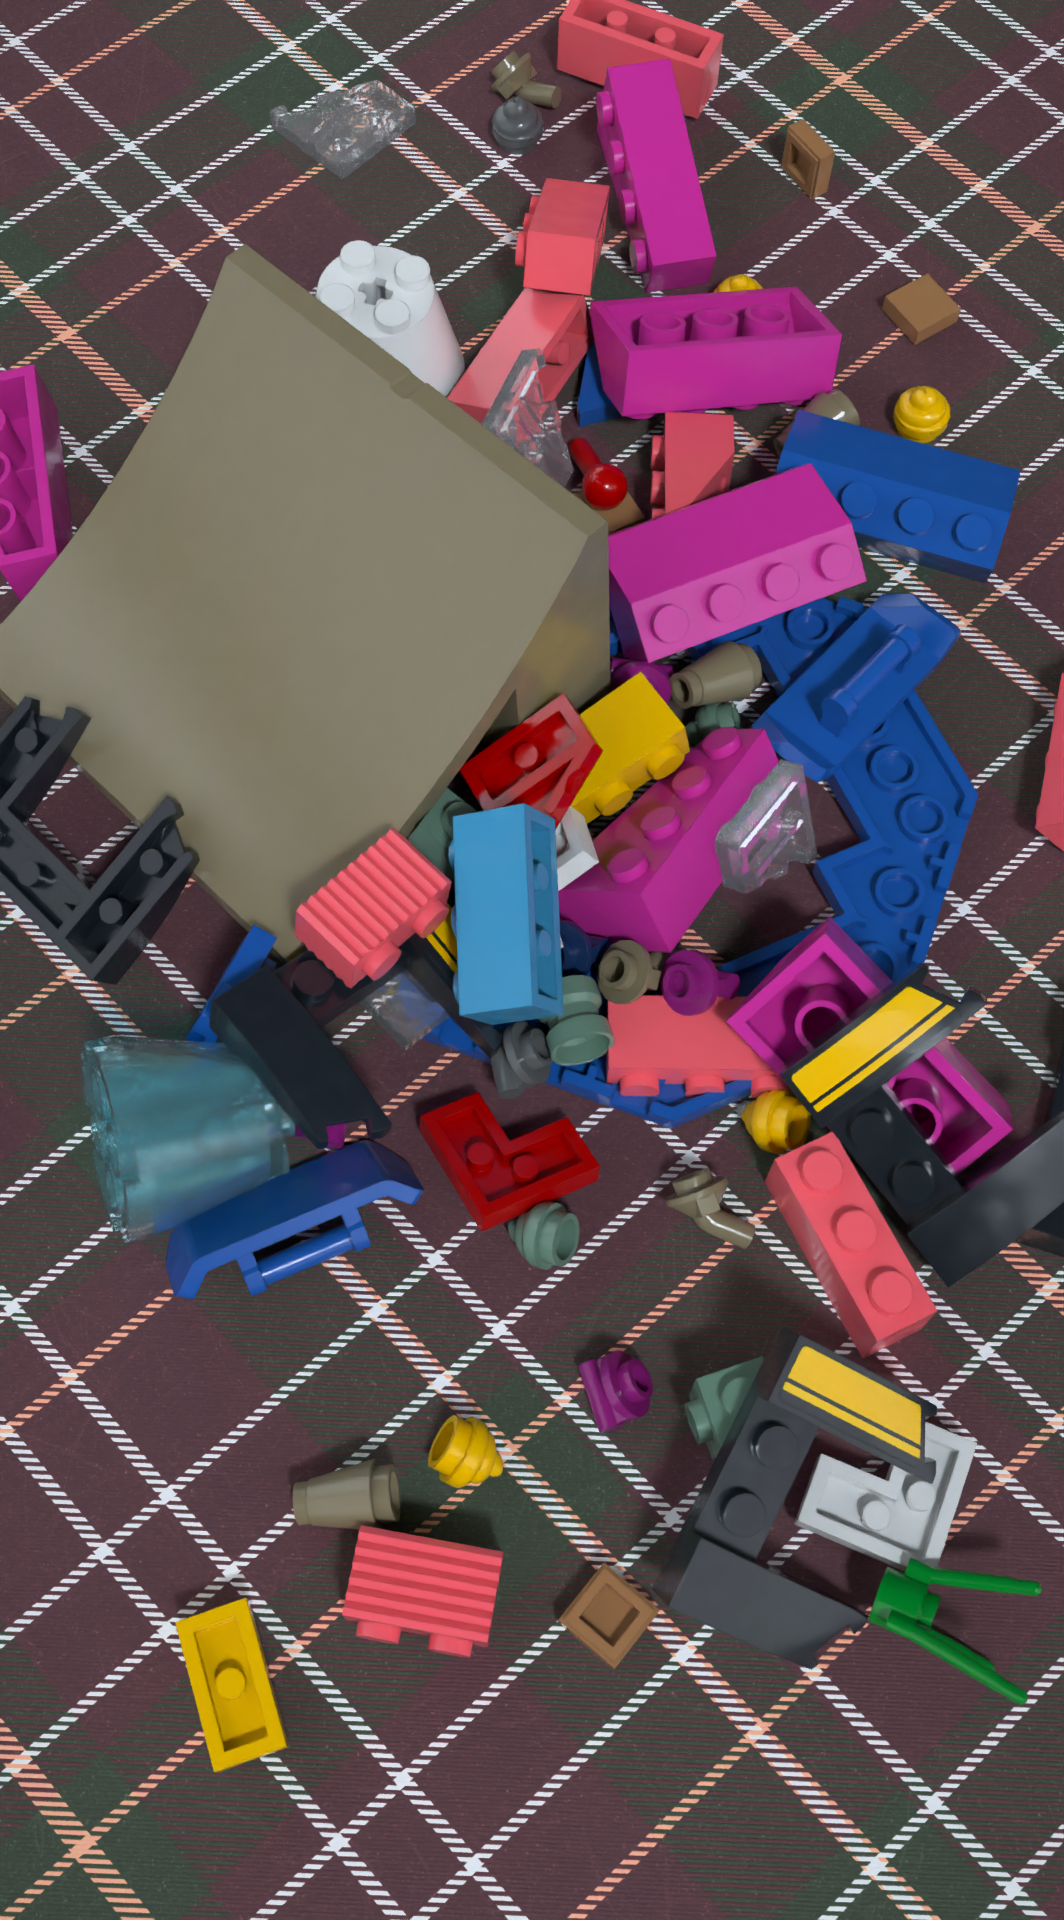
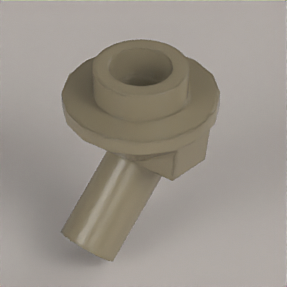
M514 50L491 71L497 80L491 85L490 89L493 92L501 93L506 100L515 94L533 104L550 108H557L561 102L562 92L560 87L531 81L537 72L532 65V55L529 52L520 58Z
M620 940L612 944L605 951L598 965L597 981L599 990L605 999L618 1005H626L638 1000L647 989L657 990L662 968L666 960L672 954L678 952L677 948L675 947L671 953L653 951L648 953L643 945L633 940Z
M706 1168L687 1174L672 1182L675 1193L665 1198L667 1207L693 1218L698 1227L710 1235L742 1249H746L749 1246L755 1233V1225L722 1211L719 1206L729 1184L726 1176L713 1178L710 1169Z

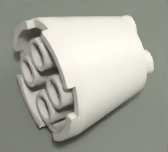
M361 240L351 241L344 245L340 256L334 259L323 271L318 282L315 297L409 368L412 374L424 383L430 384L445 397H448L453 387L465 373L464 358L431 278L430 267L427 261L422 257L410 255L396 248L372 246L370 243Z

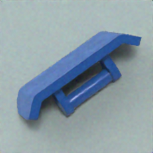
M913 593L882 594L751 727L753 729H765L774 751L815 782L826 780L847 761L939 666L960 637V629Z
M363 1140L192 1210L179 1218L169 1238L165 1267L173 1294L182 1298L194 1299L207 1271L237 1260L251 1296L258 1295L267 1291V1286L352 1249L358 1252L370 1247L371 1242L358 1208L385 1196L416 1205L424 1188L408 1162L386 1146ZM341 1215L342 1225L256 1261L253 1254L254 1251Z

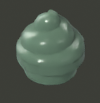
M733 701L725 704L714 703L698 708L695 720L690 721L685 727L689 747L694 748L714 729L723 727L743 729L735 703Z
M542 1201L531 1210L524 1212L518 1218L512 1219L508 1223L510 1238L516 1243L520 1255L533 1267L547 1270L554 1265L565 1266L572 1259L576 1251L580 1233L579 1221L575 1214L566 1212L565 1207L560 1203Z

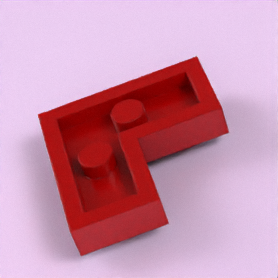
M479 1092L420 1115V1133L481 1232L531 1210L542 1201H553L598 1181L601 1166L568 1117L510 1141Z

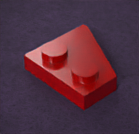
M563 693L466 762L461 767L460 772L484 811L525 803L554 818L556 830L601 756L603 749L572 701Z

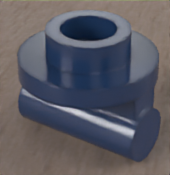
M560 920V936L564 946L561 948L562 977L571 975L586 976L592 963H600L603 954L611 946L610 940L608 938L587 935L576 923L569 920Z

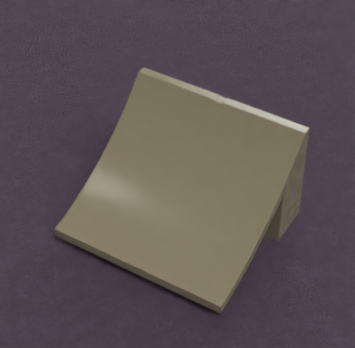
M244 244L225 258L215 288L193 338L152 417L122 467L64 550L31 591L0 624V697L14 710L25 696L40 701V715L62 721L66 707L81 710L91 717L68 761L139 829L167 796L175 798L181 804L184 816L175 822L186 852L190 850L197 852L200 859L191 878L248 932L253 925H256L277 937L270 953L281 964L286 965L308 950L306 945L300 942L295 935L296 910L301 903L307 902L311 895L316 894L322 886H326L331 878L337 877L341 870L346 869L352 861H356L361 853H365L371 845L376 844L380 837L385 836L390 829L395 828L407 839L426 813L433 807L464 763L481 748L484 750L563 693L572 701L579 714L610 693L608 520L430 384L424 383L412 374L410 369L260 254Z

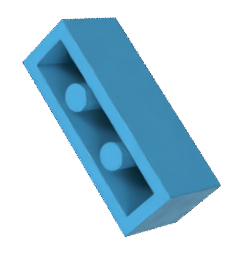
M525 803L453 816V840L449 846V861L455 875V905L451 911V926L457 938L458 970L453 978V991L459 1004V1015L491 1025L563 1016L555 819Z

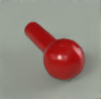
M582 437L574 439L570 443L568 451L584 476L581 487L584 499L591 507L597 510L607 511L616 508L623 502L627 494L628 484L624 473L615 465L602 463L587 439Z

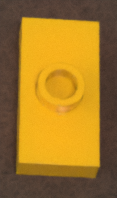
M243 1598L175 1622L213 1771L219 1773L288 1748L287 1736L250 1601L247 1598Z

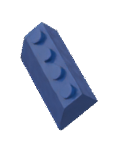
M798 409L782 449L775 475L803 464L811 463L852 522L858 548L986 583L994 569L1011 515L1021 470Z

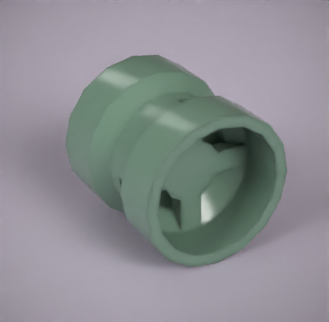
M584 975L562 977L564 1015L540 1018V1021L547 1025L550 1030L546 1036V1042L552 1061L565 1066L580 1065L591 1062L606 1054L608 1049L612 1048L615 1043L609 1020L599 1015L598 1009L602 1004L596 981Z

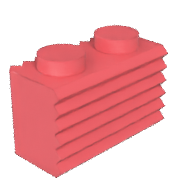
M392 828L385 836L380 837L376 844L371 845L365 853H361L356 861H352L346 869L341 870L337 877L331 878L326 886H322L316 894L311 895L307 902L301 903L296 910L295 935L300 942L306 945L309 951L314 952L317 959L322 960L326 967L334 972L337 978L343 980L346 987L352 988L366 975L372 980H377L386 974L399 959L402 953L398 948L414 933H417L421 938L427 937L445 920L449 913V908L446 905L452 881L395 828Z
M361 1525L342 1616L347 1621L358 1623L355 1635L357 1637L399 1644L400 1633L405 1631L430 1636L427 1648L430 1651L470 1658L473 1644L488 1647L504 1552Z

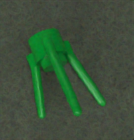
M910 1558L905 1573L887 1567L868 1622L913 1641L1016 1704L1023 1705L1027 1702V1693L996 1673L992 1662L932 1628L941 1596L928 1591L930 1584L1006 1594L1038 1596L1042 1591L1040 1583L1008 1576L938 1568Z

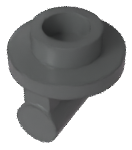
M525 1021L515 1022L506 1028L495 1029L504 1035L498 1053L490 1058L498 1097L501 1099L514 1098L523 1094L525 1089L547 1081L550 1075V1065L553 1061L547 1046L546 1035L540 1029L533 1028Z

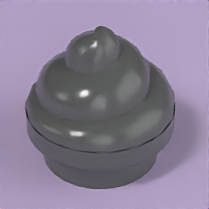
M517 96L509 99L507 102L502 103L494 112L492 133L500 148L505 152L515 155L528 153L536 147L543 135L544 121L542 114L536 106L523 97Z

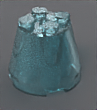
M117 1035L84 1041L81 1052L83 1101L86 1106L95 1105V1107L90 1108V1126L95 1150H92L91 1153L108 1220L114 1233L121 1232L123 1244L155 1237L279 1175L289 1172V1157L283 1138L294 1136L295 1123L278 1105L260 1078L243 1060L230 1051L224 1043Z

